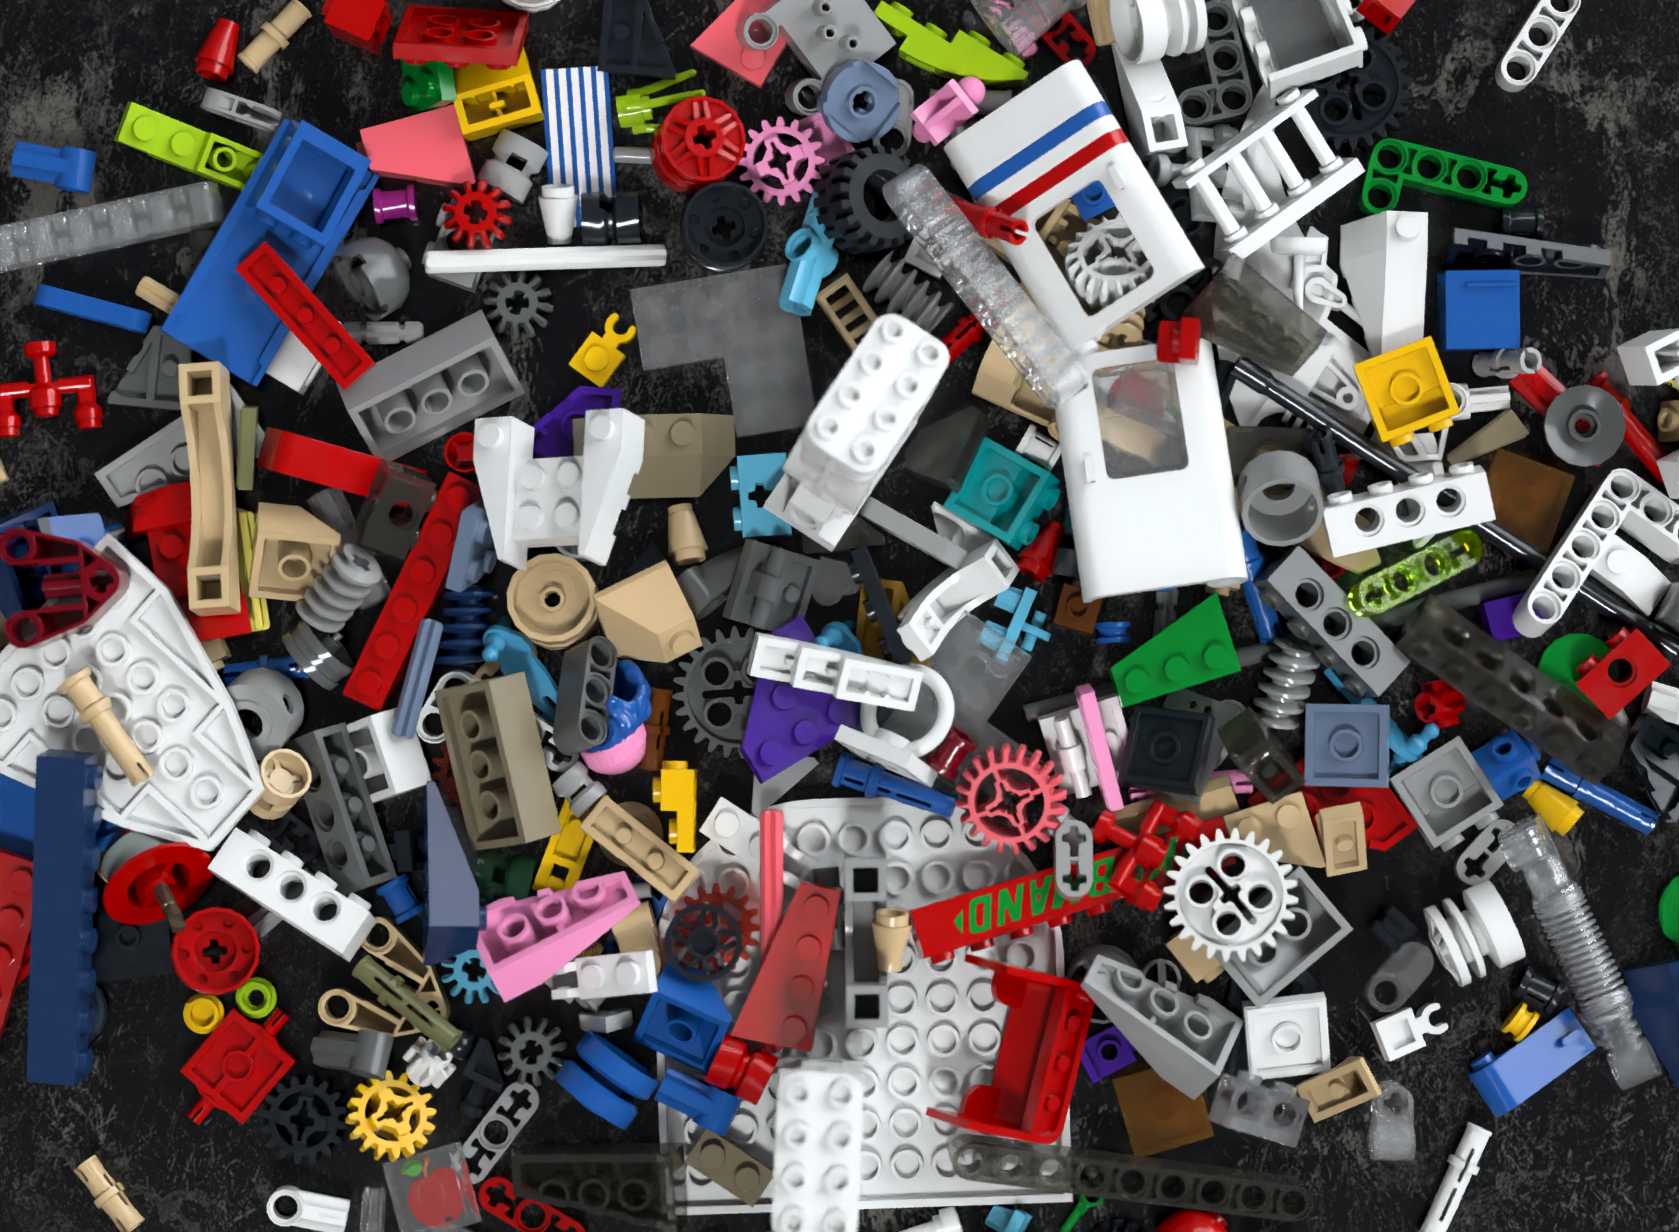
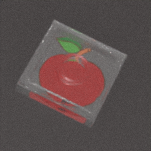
M461 1142L418 1153L410 1158L405 1157L395 1162L382 1164L400 1232H448L482 1222Z

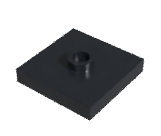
M1134 704L1117 780L1119 785L1199 797L1216 718L1213 714Z
M99 899L97 910L93 913V928L97 930L98 940L96 949L92 953L91 969L96 971V982L175 973L170 957L172 930L166 918L150 924H124L111 918L105 910L103 899Z

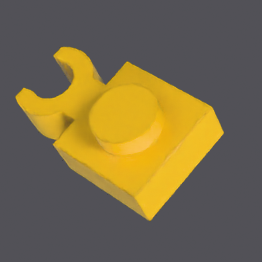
M616 313L610 315L606 320V333L601 338L592 331L568 364L598 387L606 385L626 356L617 348L620 344L630 342L637 330L636 327L631 325L625 334H616L613 327L620 318Z

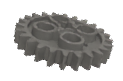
M733 626L730 638L725 639L719 629L716 630L717 642L713 644L705 637H702L701 641L704 650L698 652L694 649L689 652L694 659L692 664L679 662L678 665L687 674L686 677L674 678L673 681L684 686L683 692L672 695V698L684 701L685 706L675 713L677 716H689L690 720L684 725V731L695 727L699 730L694 739L696 744L707 737L710 739L708 752L712 753L720 744L723 745L724 757L728 758L732 749L738 748L741 759H745L739 747L747 723L751 696H745L743 704H736L733 697L705 699L702 696L704 691L731 690L734 688L736 681H742L744 688H753L754 682L747 677L746 669L754 641V628L750 627L746 636L740 637L737 627ZM714 662H722L728 667V679L721 685H712L706 679V669ZM719 702L727 704L732 713L730 721L724 726L713 725L708 717L711 706Z

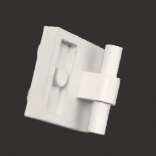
M1114 692L1096 699L1116 778L1118 779L1128 730L1118 697ZM1078 704L1037 717L1049 758L1055 763L1053 767L1054 774H1062L1063 781L1058 787L1067 790V795L1075 793L1078 799L1090 796L1092 794L1091 787L1097 786L1098 781Z

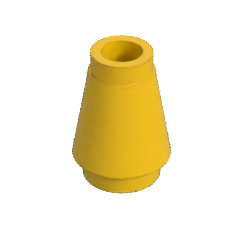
M1540 779L1533 782L1522 795L1552 833L1556 830L1560 835L1564 836L1584 814V811L1577 806L1579 804L1577 800Z

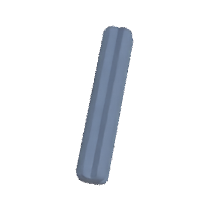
M423 618L420 621L391 728L392 734L397 737L412 739L415 735L443 630V624L439 621Z

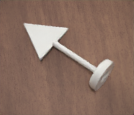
M1274 237L1270 240V249L1274 254L1294 256L1292 345L1256 346L1274 377L1307 398L1338 347L1302 345L1304 256H1318L1326 253L1328 239L1319 237Z

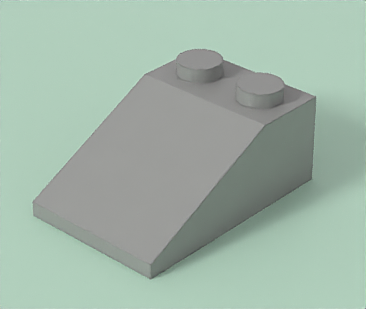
M1296 864L1284 876L1285 880L1297 881V887L1288 890L1287 894L1298 898V904L1286 906V910L1292 912L1295 915V919L1291 921L1282 919L1281 924L1288 931L1287 935L1284 936L1274 932L1272 937L1275 940L1276 947L1272 948L1263 942L1260 944L1261 957L1255 955L1252 949L1246 950V961L1243 963L1239 959L1237 952L1231 953L1228 963H1224L1222 951H1216L1214 955L1258 1009L1353 930L1302 867ZM1266 889L1250 904L1258 909L1265 908L1271 903L1272 894ZM1246 908L1241 911L1250 924L1253 925L1257 922L1256 918ZM1235 917L1220 933L1227 936L1237 933L1241 926L1239 918Z

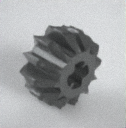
M518 271L517 282L513 283L509 273L504 272L502 273V278L506 283L505 287L501 288L495 282H491L489 285L490 289L498 294V297H485L484 304L489 307H497V309L487 313L486 318L489 322L501 319L496 327V331L499 334H503L512 325L511 338L513 340L519 339L521 327H524L527 335L532 338L535 336V331L531 326L534 321L543 328H546L548 322L539 313H552L554 307L552 304L540 301L547 299L552 293L549 288L536 291L542 281L538 275H535L526 284V272ZM517 295H523L524 301L526 303L529 302L528 308H521L520 314L515 315L512 307L508 308L509 302H516Z
M531 1016L524 1017L523 1025L525 1032L516 1023L512 1022L508 1028L516 1039L508 1036H501L499 1039V1043L511 1047V1051L500 1052L498 1060L512 1059L513 1063L505 1068L504 1073L510 1075L517 1068L520 1069L521 1072L517 1079L518 1084L523 1085L527 1080L528 1073H532L534 1085L540 1086L542 1084L541 1070H543L548 1078L553 1080L556 1071L549 1063L562 1066L566 1061L565 1058L555 1055L554 1051L565 1050L568 1047L567 1042L553 1043L552 1039L560 1034L561 1029L557 1026L549 1034L545 1033L544 1030L548 1024L547 1018L542 1017L538 1022L537 1029H533ZM528 1040L537 1041L535 1046L541 1044L543 1052L537 1056V1062L529 1061L530 1055L526 1058L523 1056L522 1049L528 1046Z

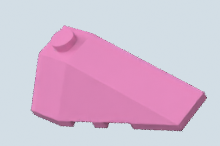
M625 871L577 881L573 888L552 892L551 888L537 890V896L515 900L514 896L501 898L486 905L487 927L486 931H479L476 948L490 978L505 1003L544 983L641 903Z

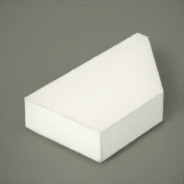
M934 501L931 509L938 535L967 551V554L995 539Z

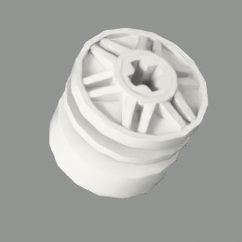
M1109 0L1108 11L1114 41L1121 56L1129 64L1137 65L1161 59L1165 53L1173 57L1179 56L1183 52L1188 54L1194 53L1204 47L1208 24L1204 0Z
M1484 880L1462 891L1463 902L1466 908L1462 912H1460L1450 898L1442 900V906L1447 919L1443 918L1435 905L1423 909L1431 944L1443 967L1452 974L1455 981L1461 987L1471 983V976L1467 967L1468 963L1479 978L1486 976L1483 956L1487 954L1499 968H1503L1525 957V949L1513 919L1501 896L1489 880Z

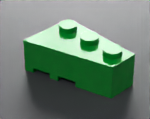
M1217 592L1208 596L1108 669L1121 708L1241 671Z

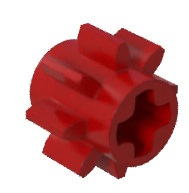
M1448 678L1433 680L1419 685L1422 693L1414 699V708L1419 720L1426 723H1434L1439 729L1460 723L1457 715L1465 709V700L1460 688L1449 685Z

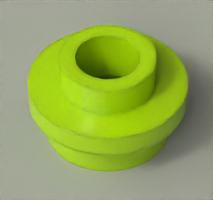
M261 977L250 978L236 992L238 1009L250 1018L267 1016L273 1011L277 1003L275 987L271 982ZM253 990H259L263 993L264 1001L261 1005H254L250 1001V994Z

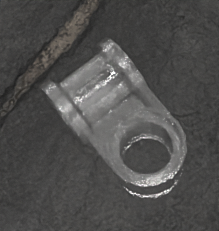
M1390 1080L1383 1081L1378 1084L1382 1094L1371 1099V1124L1369 1128L1371 1161H1413L1415 1157L1413 1096L1399 1083ZM1392 1092L1401 1098L1400 1103L1393 1105V1110L1383 1104L1384 1100L1391 1099Z

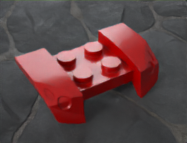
M190 481L166 485L135 497L128 509L126 534L128 543L146 537L153 574L171 589L199 641L204 642L251 634L252 628L245 593H242L240 578L241 613L199 616L189 610L187 566L191 541Z

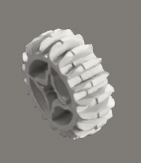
M1120 213L1113 220H1107L1102 216V221L1098 225L1088 223L1086 232H1077L1075 242L1068 244L1069 250L1067 252L1068 256L1065 257V268L1069 285L1075 291L1079 300L1087 301L1091 309L1100 305L1103 309L1153 276L1154 270Z

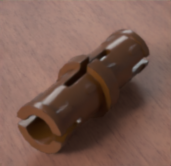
M651 687L650 703L652 713L644 722L647 733L645 755L636 768L652 771H661L666 735L671 733L668 719L673 690Z

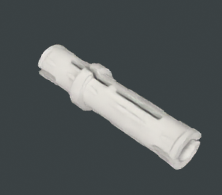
M1467 1123V1128L1455 1154H1450L1447 1162L1450 1165L1418 1232L1447 1231L1472 1174L1477 1175L1480 1169L1476 1165L1492 1132L1474 1123Z

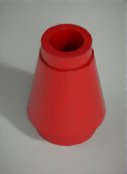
M223 18L217 19L216 24L194 59L197 63L196 73L216 82H226L228 75L233 74L238 33L240 30L238 24Z
M1049 520L1046 526L1037 533L1031 544L1025 546L1017 555L1019 561L1016 565L1020 572L1028 578L1043 583L1047 577H1052L1050 572L1056 548L1064 547L1067 538L1060 532L1061 524Z

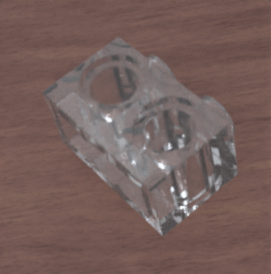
M1240 1069L1237 1077L1222 1072L1208 1120L1226 1128L1296 1148L1310 1105V1100L1297 1095L1299 1088L1276 1080L1274 1086L1269 1087L1261 1084L1262 1076ZM1246 1092L1247 1102L1243 1108L1238 1110V1098ZM1282 1103L1283 1113L1280 1118L1274 1120V1110Z

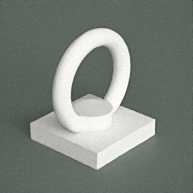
M902 664L922 670L924 673L921 682L928 685L937 698L938 713L935 723L929 732L922 738L911 742L896 733L878 727L876 718L878 705L861 703L860 722L863 733L841 724L834 739L861 759L872 764L877 762L889 771L932 788L938 773L918 757L935 749L946 737L954 718V699L949 685L938 672L920 664Z

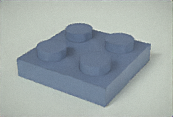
M483 498L462 510L445 586L447 589L460 593L472 584L477 583L488 573L490 574L497 561L496 550H494V542Z
M1306 703L1304 786L1388 788L1390 705Z

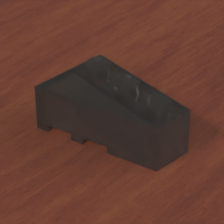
M1234 252L1231 253L1183 307L1174 321L1182 322V317L1199 318L1202 324V339L1291 377L1315 353L1327 333L1324 327Z

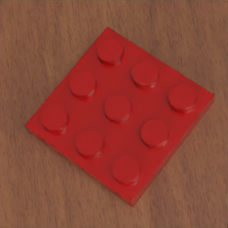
M408 4L393 42V59H404V63L409 65H424L428 61L445 62L446 66L454 68L467 67L472 63L486 64V67L492 70L509 69L511 66L518 65L529 29V12Z

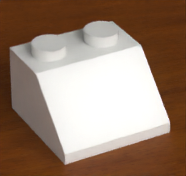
M397 708L373 714L346 725L372 803L425 786L427 781H432L428 762L424 757L416 731L412 739L397 737L391 732Z

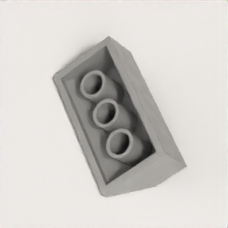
M482 309L376 362L377 365L348 391H345L336 383L349 415L373 456L393 461L525 393Z

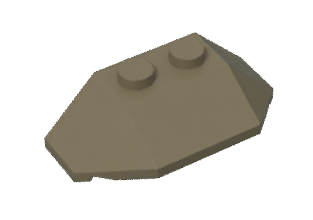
M706 413L637 415L645 420L643 462L639 473H634L627 494L630 495V499L700 497L736 456L734 415ZM585 418L572 419L573 456H583Z

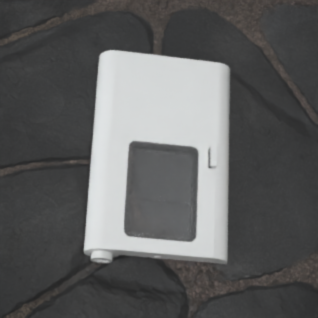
M1202 334L1198 366L1158 362V344L1092 353L1080 360L1076 356L1064 357L1054 360L1048 365L1083 603L1092 602L1103 597L1207 583L1208 587L1213 588L1229 587L1248 580L1212 343L1210 339L1202 338Z

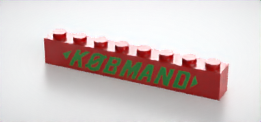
M1219 816L1203 821L1193 842L1174 836L1172 831L1156 835V837L1164 840L1163 845L1169 848L1162 865L1158 870L1153 867L1148 870L1137 864L1131 877L1140 882L1149 880L1158 885V887L1175 886L1176 882L1167 876V871L1180 872L1181 867L1174 858L1175 856L1185 859L1190 857L1186 848L1187 843L1199 849L1202 847L1200 841L1201 834H1204L1210 842L1216 841V829H1220L1224 838L1229 839L1223 817ZM1119 846L1093 854L1092 887L1079 900H1065L1058 895L1053 883V867L909 910V920L913 923L911 934L919 959L930 957L932 964L956 958L954 950L969 945L971 952L995 946L993 938L1008 933L1011 941L1034 934L1032 926L1047 921L1050 929L1073 922L1071 914L1086 909L1089 917L1112 910L1109 903L1111 901L1125 898L1127 905L1134 903L1130 897L1107 886L1122 856L1127 854L1129 850ZM1229 856L1222 862L1221 870L1225 875L1227 874L1225 867L1236 863L1235 856ZM1070 864V873L1066 878H1062L1063 883L1070 884L1071 891H1076L1077 887L1084 883V879L1077 878L1076 864ZM1207 867L1205 869V872L1211 879L1219 877L1213 868Z

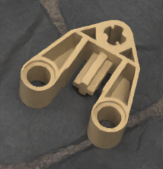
M386 916L374 917L377 920L376 923L387 927L390 936L389 940L384 946H377L371 942L368 934L361 946L367 952L385 961L386 965L420 983L418 989L405 983V986L425 1003L429 1004L435 1001L439 1005L435 1010H440V1015L447 1020L450 1015V1004L435 965L423 966V951L398 925H395L391 918ZM379 980V983H381L385 988H387L390 992L397 996V998H399L401 1001L403 1000V998L399 994H397L394 990L387 986L382 980ZM337 987L324 993L318 1003V1013L321 1019L327 1024L355 1031L361 1029L371 1030L391 1037L421 1032L403 1016L371 998H365L345 987ZM334 995L343 996L347 1000L349 1010L345 1017L338 1018L331 1014L328 1004ZM412 1006V1010L422 1017V1013ZM425 1020L426 1022H428L431 1026H433V1027L435 1028V1024H434V1023H432L430 1020H428V1021Z

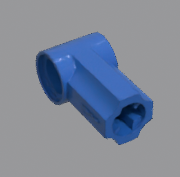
M17 142L12 155L11 176L54 184V187L70 192L90 194L97 153L70 146H61V149L26 142Z
M669 1067L654 1100L692 1117V1121L721 1136H726L743 1099L727 1089L722 1090L712 1084L707 1085L672 1067Z

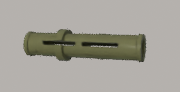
M370 955L365 956L356 965L352 975L377 994L378 1001L383 1006L390 1005L412 1023L414 1027L418 1028L439 1045L444 1052L450 1051L459 1041L463 1032L456 1029L430 1005L405 986L406 981L401 976L397 975L394 977L375 962ZM379 980H382L387 986H389L392 990L399 994L403 998V1000L401 1001L399 998H397V996H395L381 983H379ZM412 1006L434 1023L435 1028L414 1012Z

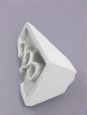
M1386 210L1380 212V214H1374L1340 226L1339 267L1343 278L1347 280L1352 295L1351 301L1355 312H1358L1365 332L1364 339L1371 358L1423 339L1428 253V212Z

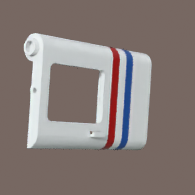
M1073 60L1060 66L957 135L944 147V151L977 205L1000 208L1005 215L1023 219L1027 222L1028 233L1018 229L1015 230V233L1027 237L1022 244L1015 246L999 238L997 240L1067 357L1076 356L1080 360L1091 355L1099 348L1097 342L1101 339L1102 334L1205 268L1080 60ZM1100 181L1152 265L1154 273L1149 280L1097 314L1088 316L1036 231L1035 223L1041 216L1091 183Z

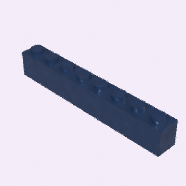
M49 749L36 756L26 1081L75 1086L90 1074L93 1067L94 1055L93 1051L89 1049V1034L92 1033L94 1028L95 1013L93 1009H90V994L95 989L96 971L91 969L92 953L96 949L98 940L97 930L93 928V913L97 910L99 902L98 889L94 888V872L98 870L100 864V850L98 847H95L96 831L100 827L102 818L101 808L97 806V790L100 789L103 780V769L101 765H98V753Z

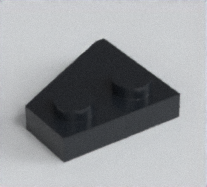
M1639 713L1622 749L1663 820L1667 823H1676L1679 819V733L1650 713Z

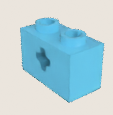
M786 452L737 456V466H730L731 490H739L740 506L733 507L734 531H742L744 540L746 538L763 539L792 536L791 525L765 508H758L755 500H749V495L756 493V486H764L766 493H772L785 474L783 467L787 461Z

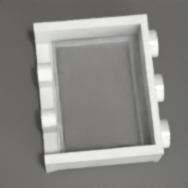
M1232 0L1236 21L1270 102L1281 93L1294 87L1309 84L1356 66L1359 68L1363 67V51L1368 49V45L1362 28L1360 26L1354 28L1350 16L1353 15L1350 0Z

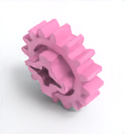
M784 117L777 118L776 127H772L767 120L761 121L763 131L760 134L752 129L748 131L753 141L751 144H745L744 151L747 152V156L738 163V165L747 166V172L743 173L740 179L741 181H753L754 184L750 188L753 193L757 194L761 190L764 191L763 202L769 204L773 196H777L780 206L786 205L787 196H792L796 203L802 202L800 192L803 189L811 194L815 192L814 187L810 183L812 179L823 180L819 175L820 172L816 171L817 165L826 163L825 158L816 156V151L823 147V143L820 141L811 143L810 138L815 131L808 128L801 133L799 131L801 121L795 119L790 127H786ZM779 134L794 136L802 144L792 148L783 144ZM764 142L767 150L763 160L755 164L756 153ZM776 148L786 156L791 155L792 160L786 163L787 174L780 168L772 167V163L777 160ZM808 159L807 171L801 181H799L797 177L801 162ZM771 175L778 177L785 189L772 188L761 179Z

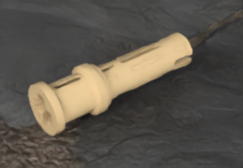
M87 667L57 687V690L60 694L65 693L79 712L77 718L80 723L83 722L84 725L90 724L134 788L156 772L151 769L111 712V699L108 696L103 697L89 677L92 672Z

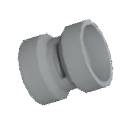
M580 760L551 785L552 790L558 797H565L569 802V809L577 818L608 791L599 781H593L588 776V768ZM586 785L587 787L575 797L574 794Z

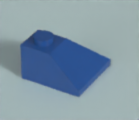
M668 960L657 982L658 991L652 993L632 1040L707 1074L732 1017L712 981L698 982L690 980L679 974ZM681 961L679 964L682 966L686 963ZM695 967L687 969L695 974L708 975V973Z

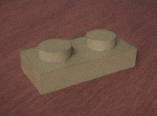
M705 1129L684 1161L751 1207L755 1206L774 1177L773 1169L725 1137Z

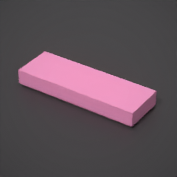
M1090 683L1076 686L1074 691L1102 801L1110 812L1124 809L1095 692Z

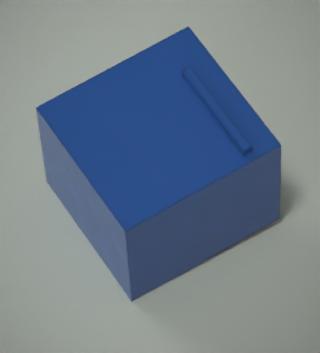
M1520 270L1445 271V274H1437V351H1487L1520 348Z

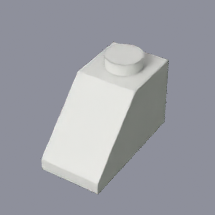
M1615 534L1589 573L1591 577L1646 617L1651 614L1671 584L1647 557Z

